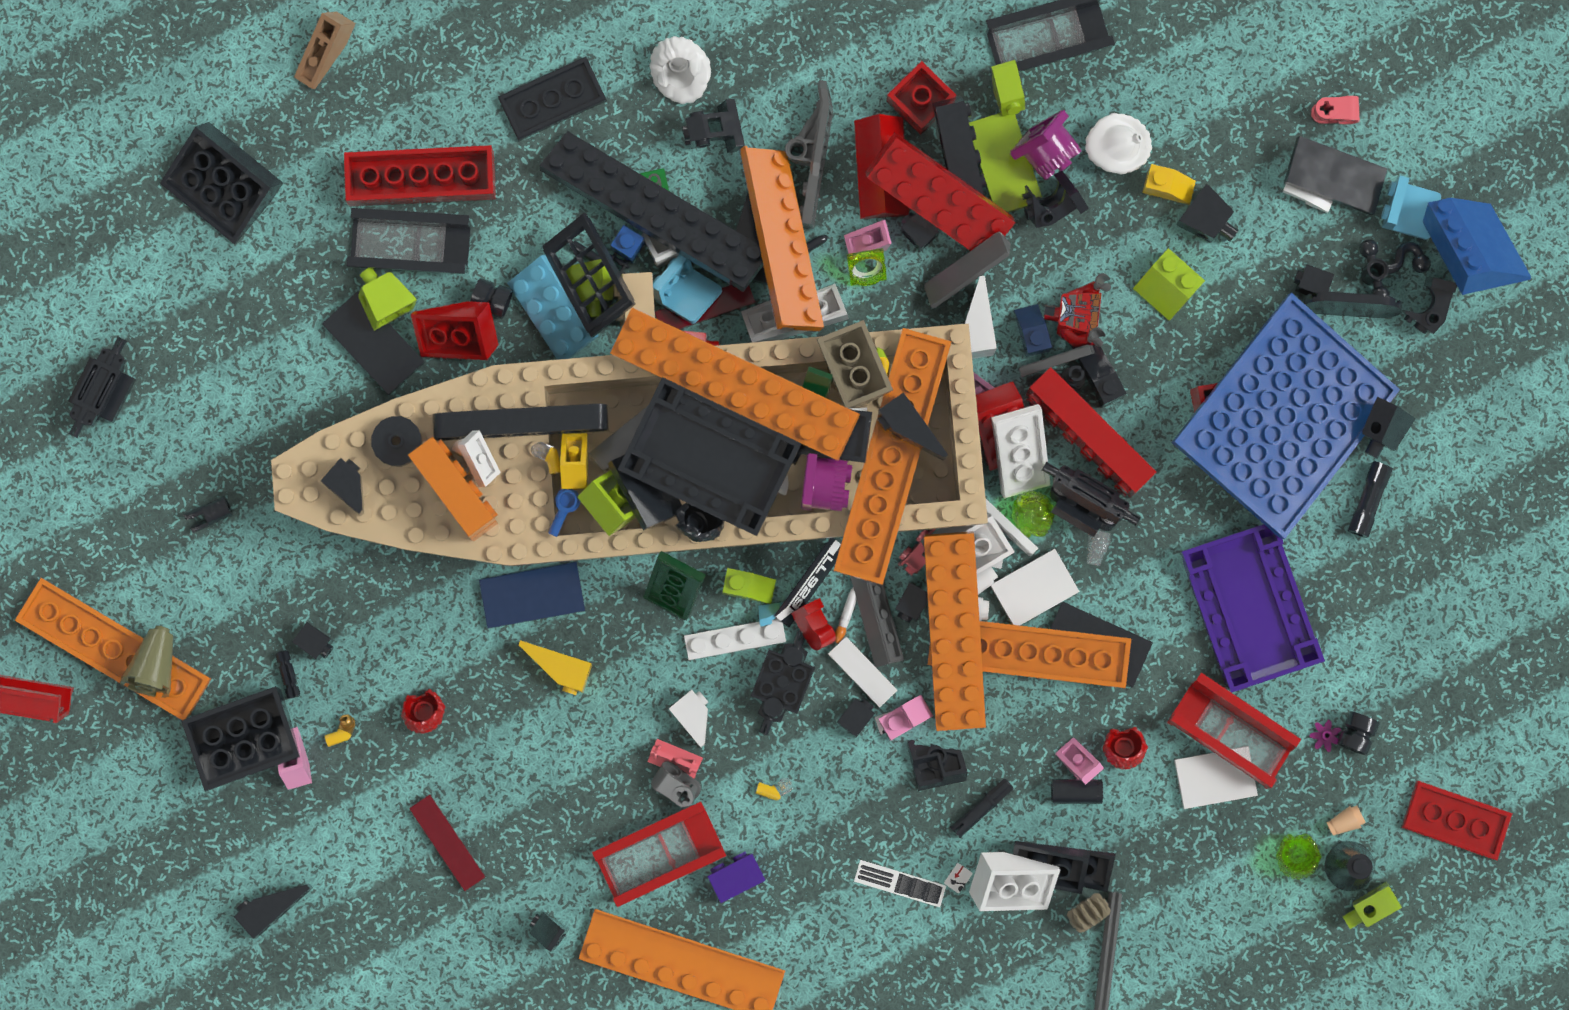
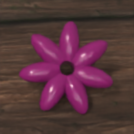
M1327 720L1324 727L1316 722L1315 727L1318 732L1310 733L1309 737L1318 739L1315 749H1319L1324 744L1325 749L1331 752V743L1337 744L1339 739L1335 735L1341 731V728L1331 729V720Z

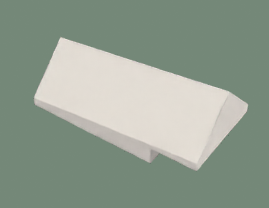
M836 284L817 290L824 326L849 319ZM771 300L741 311L752 343L775 341L807 332L788 327L777 329Z

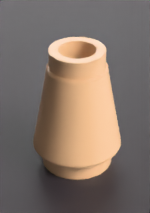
M1356 805L1352 808L1351 806L1347 807L1326 823L1334 836L1359 829L1366 822Z

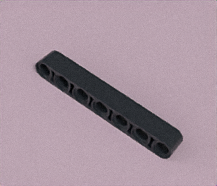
M581 404L433 414V435L437 441L440 439L448 441L464 439L471 431L480 430L483 438L602 432L609 430L607 404Z

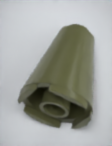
M155 626V629L151 628L148 630L121 678L120 684L122 686L128 683V689L153 697L158 692L163 693L162 698L169 697L173 654V635L169 633L170 629L163 626Z

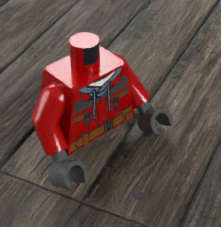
M1104 273L1099 274L1095 281L1062 294L1060 307L1045 305L1044 320L1057 321V335L1061 336L1073 347L1085 345L1101 347L1103 345V341L1099 337H1105L1106 334L1101 328H1098L1102 294L1099 291L1101 289L1104 292H1108L1111 289L1110 284L1104 283L1110 280V277Z

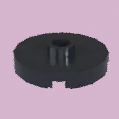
M391 416L382 420L375 427L371 436V447L375 456L384 464L403 467L412 463L413 461L408 454L422 445V435L419 428L410 419L402 416ZM400 437L401 442L398 445H393L392 439Z

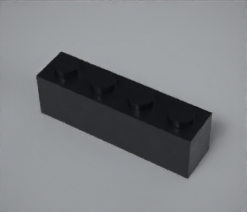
M959 96L932 103L945 168L984 195L982 188L986 187L984 174L979 173L978 164H981L979 150H974L973 141L976 140L974 126L969 125L968 117L972 116L969 102H965Z

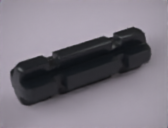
M289 651L277 652L275 657L277 663L280 664L278 668L283 686H286V689H284L286 697L288 699L299 697L300 691L299 687L296 686L297 680L293 665L289 661L291 660Z

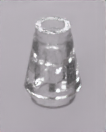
M1098 530L1095 537L1088 534L1086 563L1101 566V562L1112 541L1110 539L1111 533Z

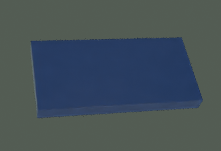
M577 562L479 580L487 629L585 611Z

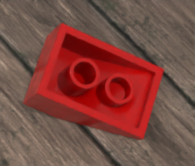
M466 301L411 313L421 357L488 360L499 345L489 302Z

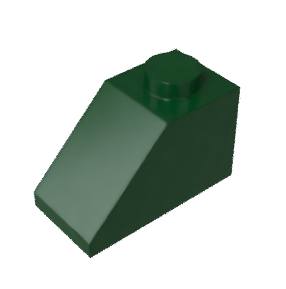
M809 366L802 387L827 398L833 382V375Z

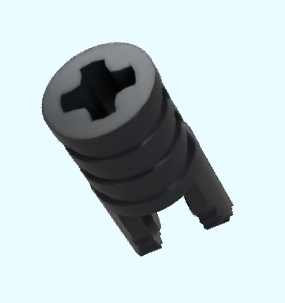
M222 496L220 499H216L206 505H201L183 515L186 520H190L204 514L205 520L195 523L190 528L192 533L214 525V523L220 522L222 519L232 517L233 511L227 498Z

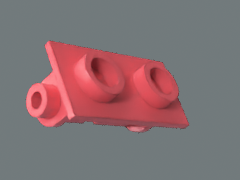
M936 529L923 530L916 537L918 543L912 549L908 546L900 554L899 558L901 561L898 565H907L904 570L909 575L917 574L925 565V557L922 556L924 546L921 540L924 539L923 535L932 534Z
M657 739L647 762L659 767L665 761L671 762L686 774L695 778L703 758Z

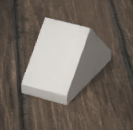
M642 234L657 268L669 264L673 258L679 255L647 234Z

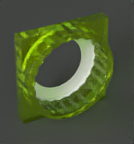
M883 248L847 254L851 286H871L879 281L887 280ZM865 259H875L877 261L875 269L868 273L859 272L855 265Z

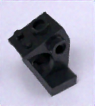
M735 98L726 99L718 105V113L704 114L703 111L690 113L689 117L686 118V126H682L685 146L690 145L691 149L705 148L711 145L710 141L723 140L727 153L737 152L745 146ZM708 122H720L721 131L710 133Z
M1059 171L1054 175L1057 180V187L1046 198L1035 197L1029 187L1025 186V194H1022V199L1026 200L1027 206H1024V213L1026 219L1031 220L1036 228L1053 225L1075 209L1080 214L1089 209L1079 191L1063 171Z
M1426 276L1424 286L1427 287L1432 296L1429 308L1421 313L1402 310V313L1406 315L1404 320L1408 323H1411L1412 320L1416 322L1413 326L1423 334L1427 332L1434 334L1446 320L1452 295L1456 292L1457 285L1454 282ZM1431 314L1434 317L1432 322L1429 321V316Z

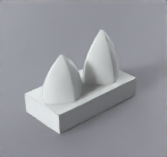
M480 430L471 431L464 439H460L453 444L452 450L464 457L467 463L466 471L474 477L478 487H486L501 473Z

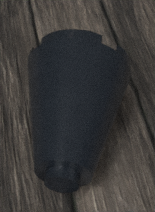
M1345 841L1337 844L1329 851L1325 858L1324 869L1326 876L1334 886L1344 891H1356L1362 889L1371 881L1375 871V863L1372 854L1364 845L1354 841Z

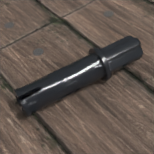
M1001 780L988 793H983L985 796L951 825L950 828L961 839L994 807L998 808L997 804L1013 791V786L1008 780Z

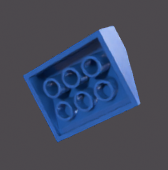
M1446 198L1428 202L1423 224L1462 295L1531 279L1530 273L1491 204L1457 198Z

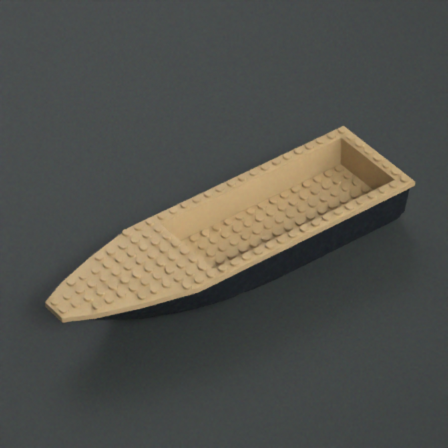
M969 323L909 329L952 341L928 423L929 429L948 456L942 461L921 449L898 532L988 524ZM902 329L869 332L875 348L879 347L885 352L889 361V375ZM820 337L715 346L801 387L803 386L809 366L831 374L817 342V338ZM614 355L493 365L390 400L320 430L271 460L275 511L327 532L398 549L504 566L655 554L661 551L667 553L843 537L864 463L848 461L847 463L852 465L850 483H845L844 489L849 490L847 508H842V511L817 508L804 510L801 508L807 455H801L797 464H792L787 473L789 482L787 494H777L758 536L725 521L724 528L719 537L706 542H694L676 527L679 523L677 517L644 531L637 518H634L626 526L608 536L582 502H580L577 510L567 514L558 536L555 537L549 534L548 531L558 511L555 498L562 489L561 474L550 475L545 458L550 448L554 447L558 451L560 460L562 434L484 438L501 472L486 487H478L474 477L466 471L467 463L464 457L452 450L453 444L458 440L443 441L453 454L449 457L451 461L457 460L468 474L464 477L467 482L472 480L483 494L479 497L482 502L487 500L498 514L495 517L498 524L473 541L468 537L413 462L403 467L384 464L375 456L371 447V436L375 427L382 420L391 416H402L410 419L419 428L423 444L432 436L434 438L433 414L607 404L609 430L586 432L588 434V486L593 480L605 474L589 453L649 405L661 380V377ZM833 380L827 399L844 406ZM883 396L866 405L854 407L867 408L868 412H872L868 448ZM400 437L392 439L393 445H398L401 442ZM340 458L345 462L350 459L360 467L358 473L362 477L364 513L362 516L356 513L321 482L322 478ZM576 489V491H577L579 494L584 490V489Z

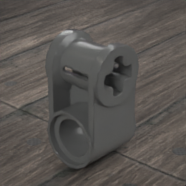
M667 761L662 763L651 781V786L655 791L663 794L680 807L690 806L701 792V785L696 779L686 774L677 765Z

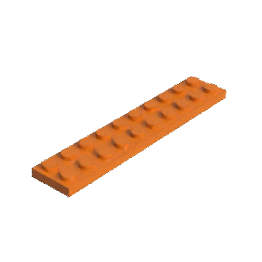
M631 308L610 354L661 378L664 377L839 461L860 416L855 411L634 308Z
M903 328L888 378L893 391L883 396L880 408L904 392L928 426L952 341ZM876 420L867 452L866 463H864L834 572L883 585L921 449L895 436L889 429L885 431L878 420Z

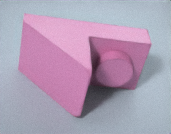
M886 220L844 235L850 259L864 251H886L892 244Z
M919 695L878 720L891 741L933 717V714L922 695Z
M1074 737L1055 753L1076 779H1080L1085 785L1104 769L1101 763Z

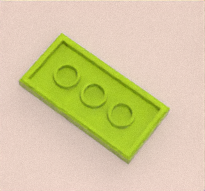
M1001 113L969 122V125L974 126L976 140L973 141L974 150H979L981 164L979 166L984 174L991 201L1008 213L1022 209L1024 206H1027L1026 200L1022 199V194H1025L1026 185L1035 197L1042 198L1032 165L1024 155L1016 160L1010 155V151L1022 138L1016 116H1002Z

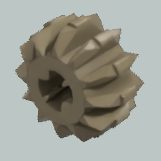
M1094 893L1069 910L1067 917L1073 928L1078 932H1085L1106 918L1111 910L1105 898L1099 893Z

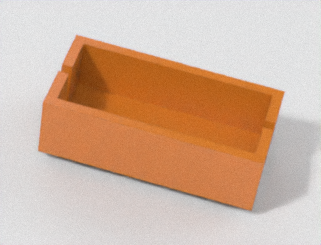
M432 436L408 454V456L468 537L475 541L498 524L495 520L498 514L487 500L485 502L480 500L479 497L483 494L472 480L469 482L465 480L464 477L468 474L457 460L451 461L449 457L453 454L441 439L437 442Z

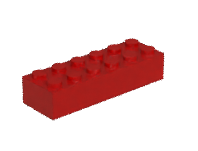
M895 132L865 171L869 180L970 251L997 232H1001L1006 236L1016 223L1011 214Z
M492 145L344 152L345 198L349 207L496 199L494 150Z
M1051 367L1028 389L1026 393L1029 397L1027 402L1031 406L1039 404L1042 411L1046 414L1045 420L1053 427L1057 425L1063 431V438L1071 445L1075 443L1081 449L1079 453L1088 462L1092 460L1099 466L1097 471L1105 479L1110 477L1116 483L1114 488L1123 497L1128 495L1131 498L1156 473Z

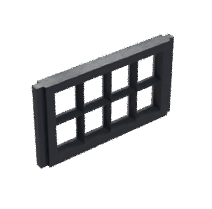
M586 213L581 214L542 246L544 254L585 330L591 337L596 336L636 305L612 257ZM585 230L592 243L579 253L572 240ZM569 243L575 257L562 266L556 252ZM595 248L602 261L589 271L582 257ZM578 261L585 275L572 284L566 270ZM605 266L611 280L598 289L592 275ZM588 279L595 293L582 302L575 289ZM615 284L622 298L608 307L602 293ZM598 297L605 311L592 320L585 307Z

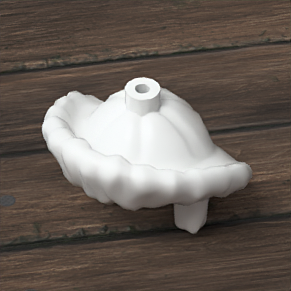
M673 36L660 41L658 46L653 49L650 57V69L654 85L658 87L665 97L670 98L674 102L680 104L693 103L703 95L710 80L711 67L709 58L700 46L694 44L690 39Z
M1111 113L1101 118L1091 128L1085 140V150L1088 153V158L1103 170L1118 174L1133 172L1142 165H1145L1152 150V140L1145 125L1141 124L1138 119L1125 114Z

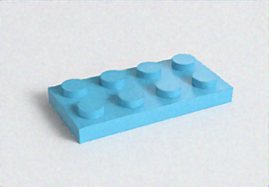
M546 255L538 257L507 283L513 289V293L557 360L572 358L598 337V334L591 337L585 330Z

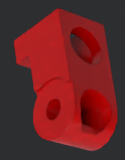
M820 598L791 613L807 643L816 651L834 643L836 639L834 629L827 623L828 621L821 610L824 605Z

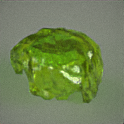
M1027 491L1018 495L1016 500H1014L1011 517L1016 528L1026 537L1031 535L1043 537L1053 525L1055 514L1051 511L1054 507L1046 495L1036 491Z
M1306 833L1295 837L1291 834L1285 835L1276 854L1280 871L1287 877L1297 880L1314 874L1322 858L1315 840Z

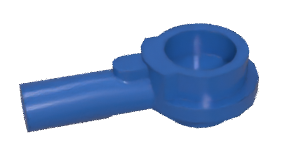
M561 489L557 493L555 502L558 511L548 531L549 534L557 537L567 514L577 510L580 506L581 501L578 499L579 493L576 490Z

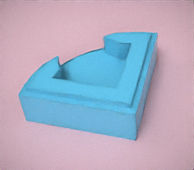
M783 602L758 606L760 627L772 624V620L776 618L775 614Z

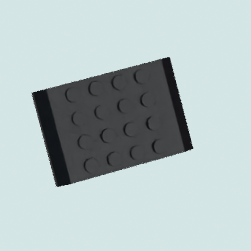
M662 377L618 470L758 536L802 443Z

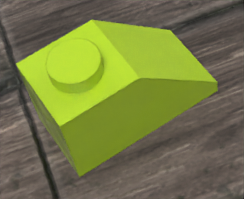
M1012 60L992 66L993 92L1001 115H1015L1025 110V97L1016 61Z
M727 568L722 593L723 595L771 604L776 580L750 572Z

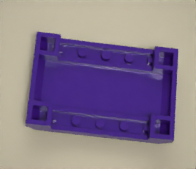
M1264 524L1181 552L1183 565L1224 683L1231 693L1325 662L1282 545L1284 544L1283 540Z

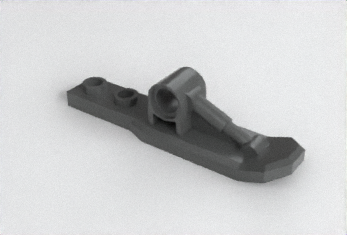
M819 80L817 83L820 100L816 102V109L810 119L806 121L798 136L789 140L785 147V152L792 163L810 166L808 182H804L802 195L806 196L804 206L801 205L799 209L802 225L804 228L814 229L833 117L831 95L827 81ZM803 147L804 151L800 156H792L794 148Z

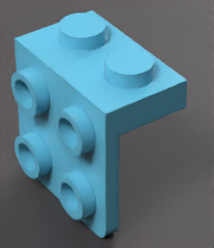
M1400 175L1395 181L1390 183L1387 193L1390 196L1388 205L1385 204L1381 218L1384 219L1382 228L1427 240L1430 238V235L1423 224L1428 202L1441 200V194L1408 184L1409 178Z
M680 254L673 258L662 275L657 276L653 281L655 301L691 324L696 323L722 293L720 285L695 271L691 261Z

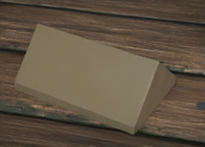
M864 320L817 338L819 347L846 408L850 409L866 405L893 391Z

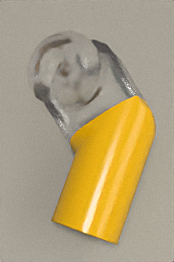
M544 442L535 443L531 447L532 455L547 462L550 475L560 473V460L557 449Z
M785 777L772 786L759 782L755 794L777 801L792 791V781Z

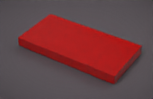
M1417 780L1401 828L1497 861L1513 813Z

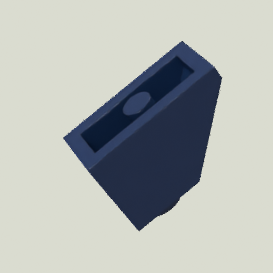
M1038 304L1014 310L1025 356L1030 357L1050 352L1052 345Z

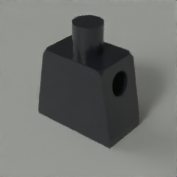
M1207 183L1176 224L1210 243L1217 234L1231 242L1239 231L1227 222L1234 213L1233 209Z
M1377 397L1362 430V434L1371 439L1365 453L1378 459L1384 447L1395 451L1416 418L1400 407Z

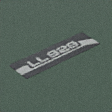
M834 538L828 540L776 612L775 617L787 627H790L795 621L791 613L808 603L836 564L841 544Z

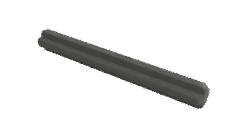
M1111 891L1108 893L1107 903L1111 912L1105 918L1094 1010H1108L1122 902V894L1119 892Z

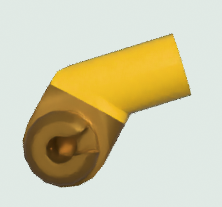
M344 714L340 717V724L336 732L325 735L328 747L351 738L355 728V720L349 714Z

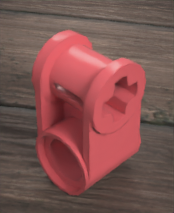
M1359 97L1321 98L1312 107L1311 117L1320 124L1360 122ZM1322 106H1324V110L1329 111L1326 115L1324 111H1320Z

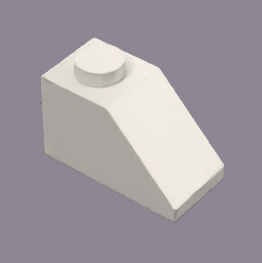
M691 690L671 706L669 710L702 748L705 745L708 708L705 705L708 701L700 691L695 694Z

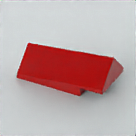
M876 114L854 120L860 219L907 216L909 214V207L869 180L865 173L894 132L904 138L903 118Z

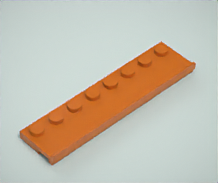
M743 146L740 149L776 328L788 327L794 328V330L820 331L824 328L788 156L785 151Z
M594 909L579 956L580 960L733 1010H773L785 974L783 969L598 909Z

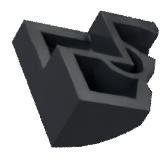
M915 740L907 741L918 791L967 781L968 772L961 750L943 749L934 744H931L930 747L915 745Z

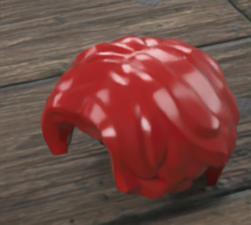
M428 689L419 697L416 695H407L405 697L401 717L408 729L415 733L424 734L436 730L438 725L442 723L446 706L436 692Z
M1137 727L1121 732L1111 728L1103 745V752L1107 762H1110L1114 768L1121 770L1131 769L1141 764L1148 749L1146 740Z

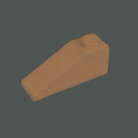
M337 11L322 13L294 78L308 87L316 89L347 45L356 23Z

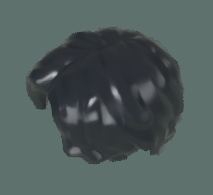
M685 503L676 511V517L679 521L676 527L683 535L694 542L714 540L720 536L724 528V520L691 504Z

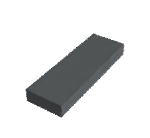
M1085 345L1022 366L1019 370L1021 376L1025 377L1050 367L1052 368L1095 354L1093 345Z

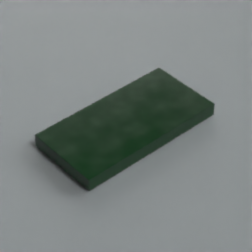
M661 551L656 559L643 597L687 621L704 581L705 574Z

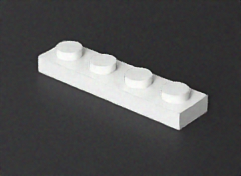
M778 618L773 619L772 624L761 627L760 622L684 636L688 660L786 642L783 623Z

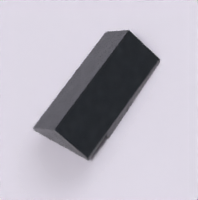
M1015 841L1013 855L1059 867L1060 872L1054 889L1082 894L1083 887L1108 892L1116 853Z

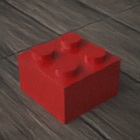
M921 61L887 94L886 102L921 135L936 121L932 103L955 98L956 94Z

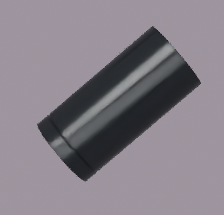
M1052 779L1051 802L1052 804H1102L1103 781L1102 779H1091L1085 785L1080 779Z

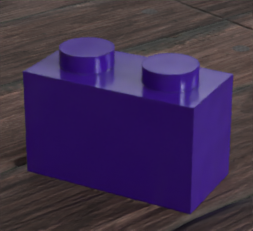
M745 851L733 857L734 863L725 867L724 863H721L710 869L712 874L707 877L720 903L766 881L753 854L747 855Z

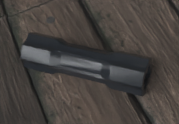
M1376 461L1371 463L1366 477V484L1357 509L1351 519L1348 532L1363 538L1369 537L1381 497L1393 470L1392 467Z

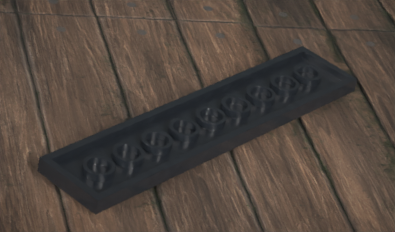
M569 131L565 133L539 165L541 172L742 292L745 291L764 266L759 244Z

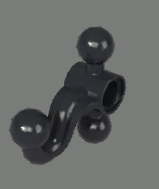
M1367 239L1360 244L1359 252L1367 260V265L1361 271V279L1365 284L1373 286L1371 295L1390 296V292L1383 286L1382 280L1387 275L1396 273L1402 268L1406 252L1414 254L1412 260L1414 271L1425 273L1430 269L1431 260L1416 243L1405 242L1401 244L1396 250L1394 262L1390 265H1387L1384 260L1376 258L1379 248L1377 242ZM1370 268H1375L1379 272V277L1373 276Z

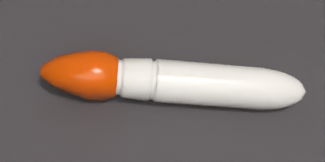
M854 588L848 594L839 626L835 630V642L837 644L846 634V628L857 601Z

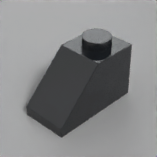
M340 458L322 478L321 482L356 513L362 516L364 513L362 477L358 473L360 467L350 459L345 462Z

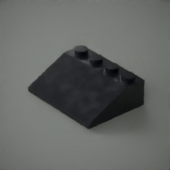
M207 122L193 129L160 184L229 241L236 244L271 203L283 182L214 125Z
M276 686L181 720L205 792L300 758L290 715L282 691Z

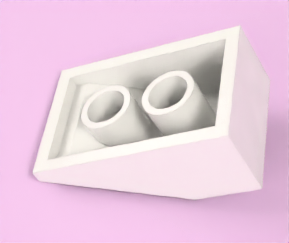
M985 276L979 277L964 323H969L972 359L993 356L997 349Z
M991 513L987 514L988 524L941 528L932 533L974 531L977 574L1014 553L1013 548Z
M1005 852L981 853L969 893L979 911L1048 909L1060 869L1057 866Z

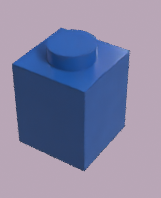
M623 225L610 245L611 250L633 263L645 245V239Z

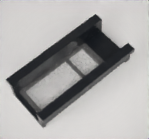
M1057 0L986 20V34L995 64L998 65L1015 60L1018 72L1115 46L1113 36H1109L1099 5L1100 0Z
M351 208L350 217L353 220L351 256H347V267L465 274L468 272L471 232L469 215Z

